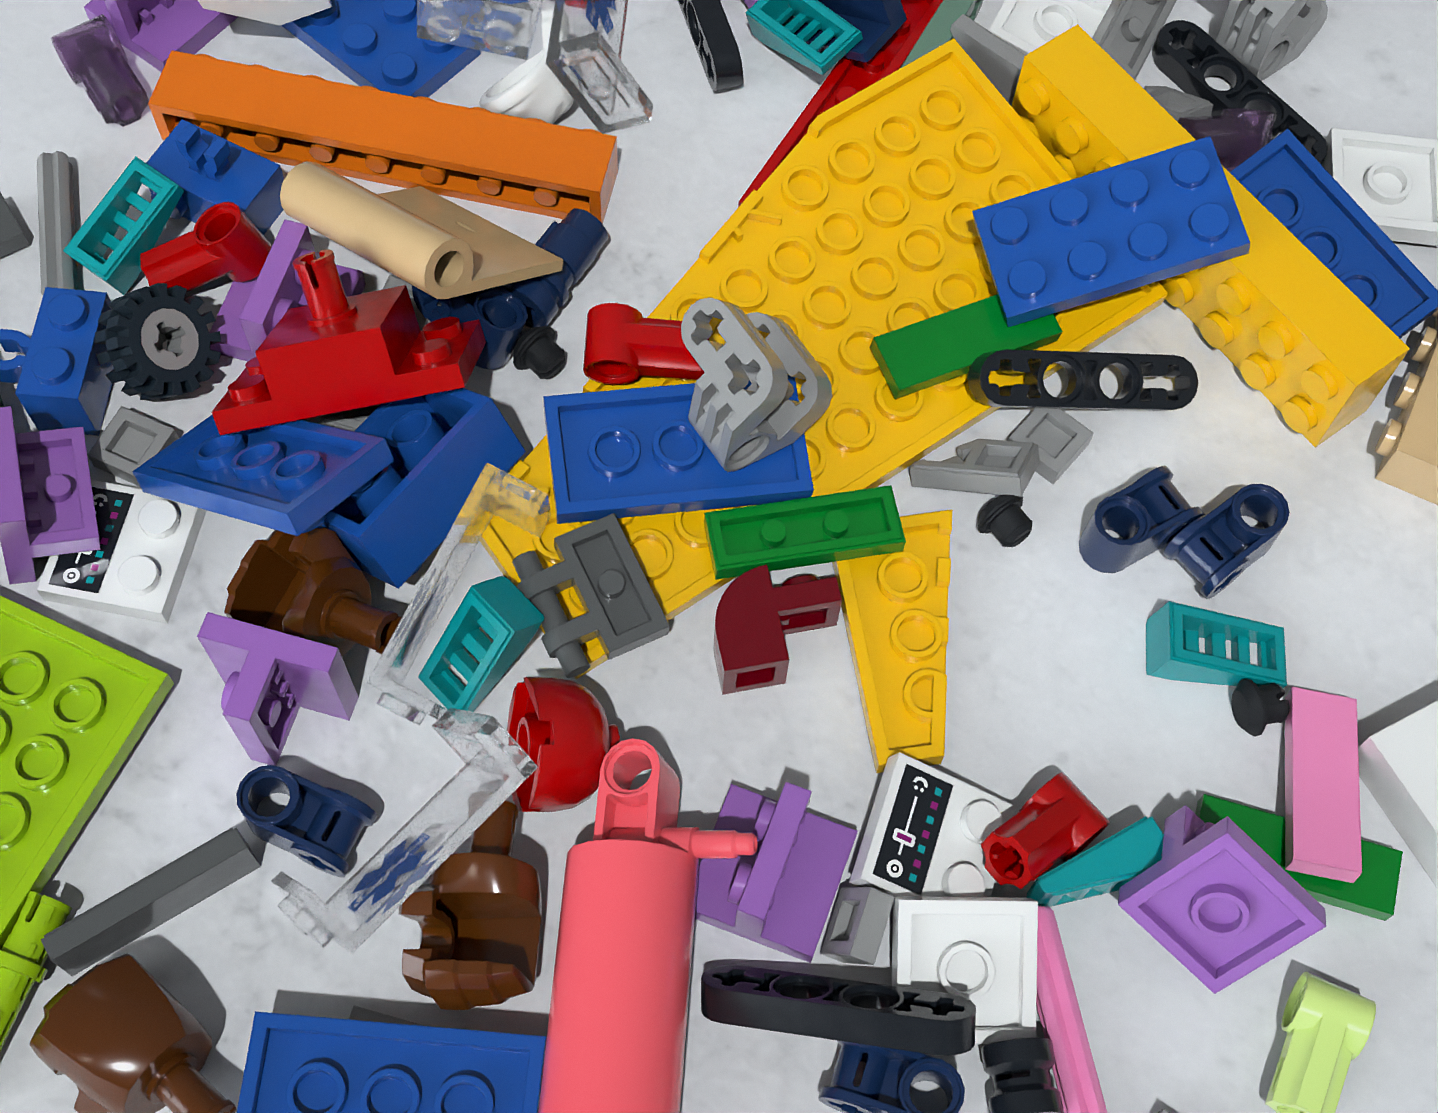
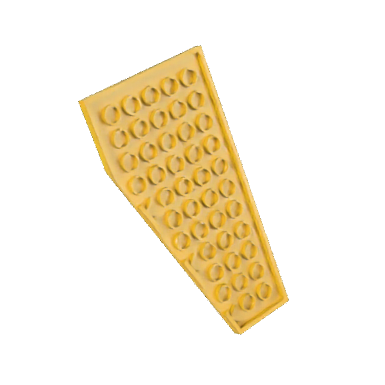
M953 38L819 114L809 125L806 135L757 191L753 190L700 251L697 261L647 318L683 321L684 314L692 304L699 299L710 297L734 304L745 314L760 312L782 319L790 326L827 374L832 387V398L829 407L804 432L814 488L811 497L876 488L1001 407L983 405L973 397L968 386V373L895 399L870 348L873 338L997 295L974 224L972 211L1072 180V178ZM1157 281L1053 313L1063 331L1056 342L1034 350L1088 352L1160 306L1167 297L1168 292ZM712 317L709 324L712 327L713 333L709 340L724 345L726 342L717 329L722 320ZM759 331L764 339L770 334ZM1053 362L1045 370L1043 380L1062 369L1063 366ZM1000 369L989 372V383L996 384L999 388L1004 385L1025 384V373L1000 372ZM639 375L631 383L609 385L589 379L583 386L582 393L691 384L697 380ZM795 378L799 402H802L805 397L800 388L806 380ZM547 434L524 461L519 460L469 518L470 528L504 577L508 578L516 587L521 582L512 563L517 556L528 551H536L544 569L558 564L561 561L554 548V538L596 521L557 524ZM740 507L617 518L667 621L736 578L730 577L715 580L703 522L704 513ZM573 586L557 594L569 621L586 614ZM541 625V626H540V629H541V630L543 631V633L545 634V631H544V629H543V627H542V625ZM598 638L585 642L581 646L590 664V668L584 673L575 676L576 680L608 660Z

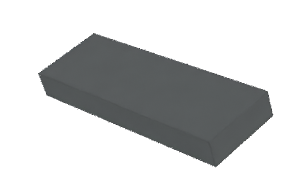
M230 828L47 933L41 939V942L50 960L69 975L74 976L261 866L237 828Z

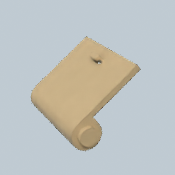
M308 161L296 165L287 174L282 183L280 201L283 210L288 216L436 299H449L562 271V258L422 186L375 194L317 162Z

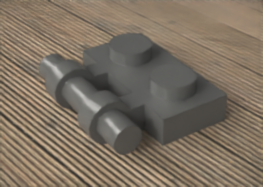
M614 513L555 537L554 548L561 561L558 564L544 569L536 551L522 553L512 561L521 580L517 588L544 616V621L541 625L545 634L541 640L550 658H558L567 678L578 676L590 668V664L581 647L585 642L598 638L608 660L669 633L670 626ZM573 586L586 614L569 621L557 594Z

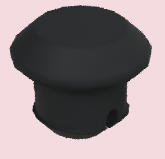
M535 327L520 337L514 347L513 364L516 369L527 370L530 368L539 379H550L561 371L565 364V351L554 342L555 332L552 327Z
M1000 495L991 501L979 515L978 531L982 534L992 532L1000 541L1002 547H1015L1024 541L1032 530L1033 520L1021 509L1023 496Z
M1248 678L1240 680L1231 699L1232 711L1237 724L1248 734L1256 737L1262 735L1267 724L1283 722L1290 709L1288 700H1280L1285 694L1284 689L1273 682L1257 686L1256 683Z

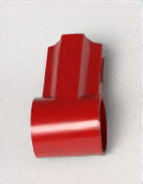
M222 202L207 209L198 218L193 231L141 253V270L145 274L149 286L157 283H167V289L178 285L186 288V292L225 275L235 282H245L259 276L272 246L239 206L233 202Z
M604 303L589 309L587 313L583 364L584 374L589 379L603 384L621 385L635 381L639 375L698 380L705 372L693 358L682 340V321L643 318L642 313L636 308L619 303Z
M1060 772L1043 785L1022 806L1019 813L991 832L983 841L981 847L985 853V869L1000 885L1011 884L1019 889H1023L1050 869L1058 860L1062 859L1064 862H1067L1078 855L1105 830L1110 821L1064 772Z

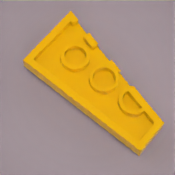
M953 510L901 516L900 520L906 540L904 549L901 552L832 562L842 597L841 607L876 773H883L888 757L899 752L929 766L941 764L944 757L947 675L945 671L949 631L947 612L951 571L949 553Z

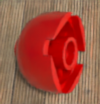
M525 677L523 678L525 682H518L514 688L507 725V745H516L517 761L520 770L508 767V778L513 801L521 812H555L572 809L589 800L598 789L600 769L604 756L611 747L620 742L618 727L616 724H608L605 709L588 688L575 681L559 678Z

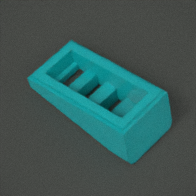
M758 0L745 12L752 35L766 46L821 75H824L863 39L860 30L818 0ZM791 16H794V18L787 25H782ZM804 23H808L797 35L794 34ZM819 29L823 32L809 45L806 43ZM833 37L837 38L822 53L818 52Z
M135 156L64 248L63 252L118 292L125 295L141 272L140 254L154 248L184 190ZM142 184L157 193L151 203L137 194ZM130 206L142 212L136 222L126 216ZM119 226L128 232L121 241L114 237ZM110 248L113 252L108 257V259L105 260L103 256L105 255L107 249Z
M504 576L472 585L418 678L458 722L468 719L534 637L544 621L543 614ZM479 627H481L494 641L491 642L487 638V636L479 629ZM464 646H465L466 649L480 662V664H478V663L465 651ZM450 664L468 681L466 687L448 669Z
M1169 601L1150 616L1146 622V673L1149 676L1174 681L1237 686L1240 680L1248 678L1256 683L1257 686L1273 682L1284 688L1287 686L1284 628ZM1199 638H1205V654L1199 653ZM1226 640L1231 641V660L1226 659ZM1250 643H1257L1258 666L1250 664Z
M1145 816L1038 877L1026 893L1027 896L1025 898H1032L1038 901V906L1052 907L1119 891L1121 886L1162 860L1164 834L1153 817L1147 818Z

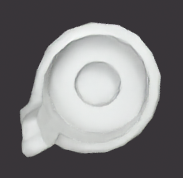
M557 10L541 11L544 49L490 87L480 98L481 108L490 112L519 118H537L553 124L570 109L575 100L571 79L567 70L570 52L562 39L563 26Z

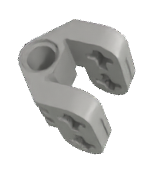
M1230 0L1216 42L1262 81L1298 58L1327 19L1328 7L1326 0ZM1306 4L1310 11L1302 18L1297 14Z
M710 297L699 299L684 314L681 324L682 340L693 358L705 372L695 382L688 419L724 470L727 472L737 471L794 443L825 413L832 398L830 380L790 326L782 319L760 312L745 314L734 304ZM712 317L722 320L717 329L726 342L724 345L707 340L713 333L712 327L709 324ZM759 331L770 334L764 339ZM788 375L806 380L800 388L805 397L802 402L789 400L794 393V388L788 380ZM750 380L752 384L746 390L743 389Z

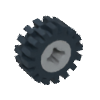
M157 283L126 293L109 304L112 310L103 312L98 320V323L106 326V329L95 332L94 344H106L107 351L96 354L99 365L108 362L112 363L114 369L106 374V377L112 384L125 381L122 392L129 396L141 393L140 400L153 401L193 392L201 387L200 382L211 378L214 371L207 366L219 363L221 352L210 350V345L221 342L220 331L209 333L207 324L216 321L212 311L199 314L197 310L204 301L197 295L184 299L187 291L186 288L176 285L167 289V283ZM168 340L167 349L165 350L163 349V343Z

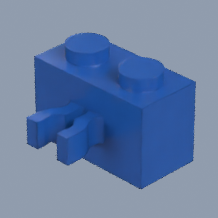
M181 119L146 162V164L184 190L170 216L173 219L183 217L196 223L198 218L215 204L233 202L240 207L264 236L283 211L280 191L284 176L279 164ZM149 189L152 194L151 200H153L157 193Z
M45 287L31 338L17 330L0 329V344L4 351L24 354L17 355L11 360L0 359V382H18L15 394L38 431L83 427L84 435H100L113 385L106 377V374L114 369L111 362L99 365L96 354L107 351L106 344H94L95 332L106 329V326L98 323L101 314L112 310L109 307L111 300L107 292Z

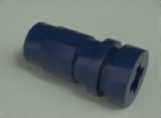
M578 208L570 210L561 223H557L554 220L536 242V246L563 259L562 271L504 285L525 305L528 315L525 326L530 328L548 326L557 314L558 309L567 302L569 298L568 289L578 282L596 259L598 251L608 239L607 230L591 213Z

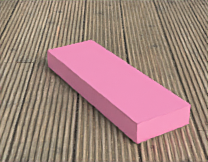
M1292 686L1285 697V700L1289 701L1290 708L1289 714L1285 718V870L1354 883L1362 874L1357 699Z

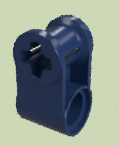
M412 285L413 299L416 306L430 322L446 317H457L460 323L480 320L486 343L475 366L494 370L503 367L509 361L528 315L522 301L504 285L449 299H436Z
M1167 466L1153 469L1132 485L1110 497H1106L1097 505L1079 540V552L1083 560L1092 569L1102 573L1123 571L1126 567L1151 553L1166 548L1171 540L1186 526L1205 515L1200 507H1191L1171 482L1174 474ZM1105 530H1112L1118 533L1123 539L1114 538L1111 535H1109Z
M1265 484L1245 486L1209 514L1197 518L1171 540L1163 553L1169 560L1178 559L1201 583L1200 593L1206 599H1210L1224 590L1247 567L1267 553L1288 521L1290 513L1288 502L1282 493ZM1241 516L1255 518L1264 529L1251 527L1245 523Z
M274 765L260 766L250 771L240 782L236 793L237 806L254 835L262 841H266L294 854L302 861L323 872L343 878L350 868L346 859L363 827L372 826L378 815L367 804L347 793L323 787L283 767ZM283 793L290 796L288 805L279 814L269 817L257 814L259 803L268 795Z
M837 1041L841 1045L830 1086L822 1087L818 1097L819 1101L826 1106L843 1113H923L912 1103L909 1094L910 1087L920 1081H932L944 1090L948 1100L947 1109L942 1113H958L964 1102L965 1087L961 1075L951 1064L942 1059L919 1052ZM864 1061L866 1066L859 1087H855L853 1082L859 1063Z

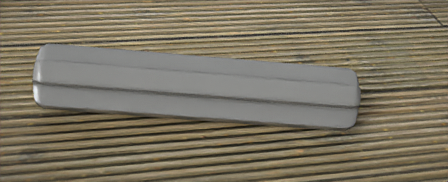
M56 151L53 154L43 152L37 159L42 295L44 294L45 287L78 290L77 261L63 252L75 235L73 166L68 161V156L64 152Z

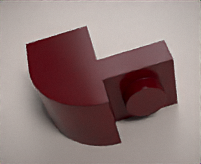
M763 565L743 573L728 586L718 603L714 629V658L722 695L786 683L790 659L784 635L837 626L842 597L836 577L818 580L817 577L811 575L798 576L787 580L780 587L773 588L768 566Z

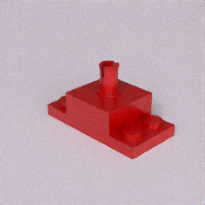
M320 250V258L316 259L315 252L296 258L292 264L294 270L297 271L308 305L287 310L256 350L257 357L249 360L245 364L246 368L236 381L228 386V391L211 412L219 434L240 432L464 388L486 343L480 320L460 323L457 317H446L426 324L422 328L423 331H420L406 285L346 297L332 250Z

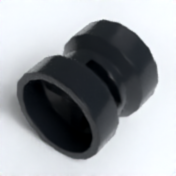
M1048 1038L1011 1039L991 1043L981 1048L983 1068L992 1077L994 1093L988 1099L990 1113H1064L1061 1093L1052 1086L1050 1069L1056 1063L1052 1040Z

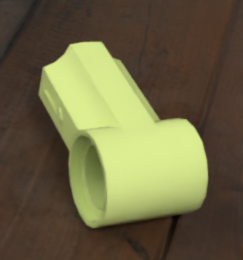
M1304 972L1295 983L1284 1009L1281 1026L1282 1030L1287 1032L1265 1104L1274 1109L1276 1113H1335L1350 1062L1360 1054L1372 1030L1376 1015L1375 1001L1311 973Z

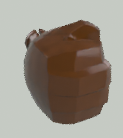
M318 526L299 536L274 530L267 539L255 540L242 558L237 572L227 587L229 595L224 613L228 618L337 647L342 657L355 643L376 650L377 653L382 655L390 654L394 648L396 649L398 646L396 644L400 640L398 638L393 644L403 622L402 617L398 616L395 612L371 606V590L366 577L341 543L335 531L330 528Z
M490 798L478 801L474 808L475 820L470 852L456 853L442 858L425 885L411 889L400 897L399 915L417 921L422 930L420 948L403 949L402 975L411 990L433 998L440 1009L469 1010L476 1006L498 1005L510 998L531 992L535 986L542 910L540 880L538 871L532 865L512 857L519 808L514 803L506 800Z
M126 953L104 964L96 965L72 984H67L43 1006L44 1018L35 1030L29 1045L56 1075L65 1074L76 1084L79 1093L74 1109L78 1113H155L165 1106L173 1113H236L235 1104L231 1100H227L199 1073L205 1065L213 1045L211 1036L202 1024L132 955Z

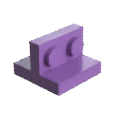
M91 0L84 6L88 19L92 24L161 73L171 50L195 55L239 17L204 9L198 0Z
M284 219L259 276L245 282H232L218 312L216 321H214L209 332L220 331L221 342L210 345V350L221 352V355L248 362L257 357L256 350L288 309L308 305L297 271L294 270L292 264L296 258L311 252H315L316 259L320 258L319 253L314 249L308 226ZM336 265L346 297L362 294L366 285L363 271Z
M11 406L0 407V542L9 585L36 581L35 557L100 550L83 427L16 433Z
M207 612L197 637L225 683L221 698L223 716L251 760L268 765H277L300 707L350 721L359 697L337 647Z
M785 782L779 801L731 784L713 830H736L738 833L752 832L757 837V852L753 855H742L730 859H701L695 919L811 963L858 831L808 813L807 810L812 791Z
M1186 805L1165 819L1162 860L1119 889L1118 905L1214 994L1326 927L1325 908L1228 816L1216 824L1211 822L1205 824Z

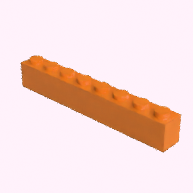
M171 50L148 102L162 140H165L181 119L276 163L296 166L306 161L317 162L342 176L403 188L422 186L438 195L564 219L570 210L578 208L591 213L603 224L618 174L617 136L602 134L597 130L576 129L550 124L537 118H519L490 112L480 107L468 108L437 102L423 96L411 97L380 91L371 86L359 87L328 81L315 75L303 76L272 70L257 64L246 65L216 59L206 54L194 55Z

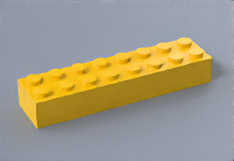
M1078 24L1024 57L1011 107L1072 179L1196 140ZM1222 166L1250 240L1249 253L1158 282L1168 292L1165 298L1167 302L1174 307H1178L1200 329L1206 342L1212 347L1219 349L1241 371L1242 377L1247 384L1259 390L1282 413L1288 426L1294 431L1301 433L1316 448L1368 410L1410 348Z

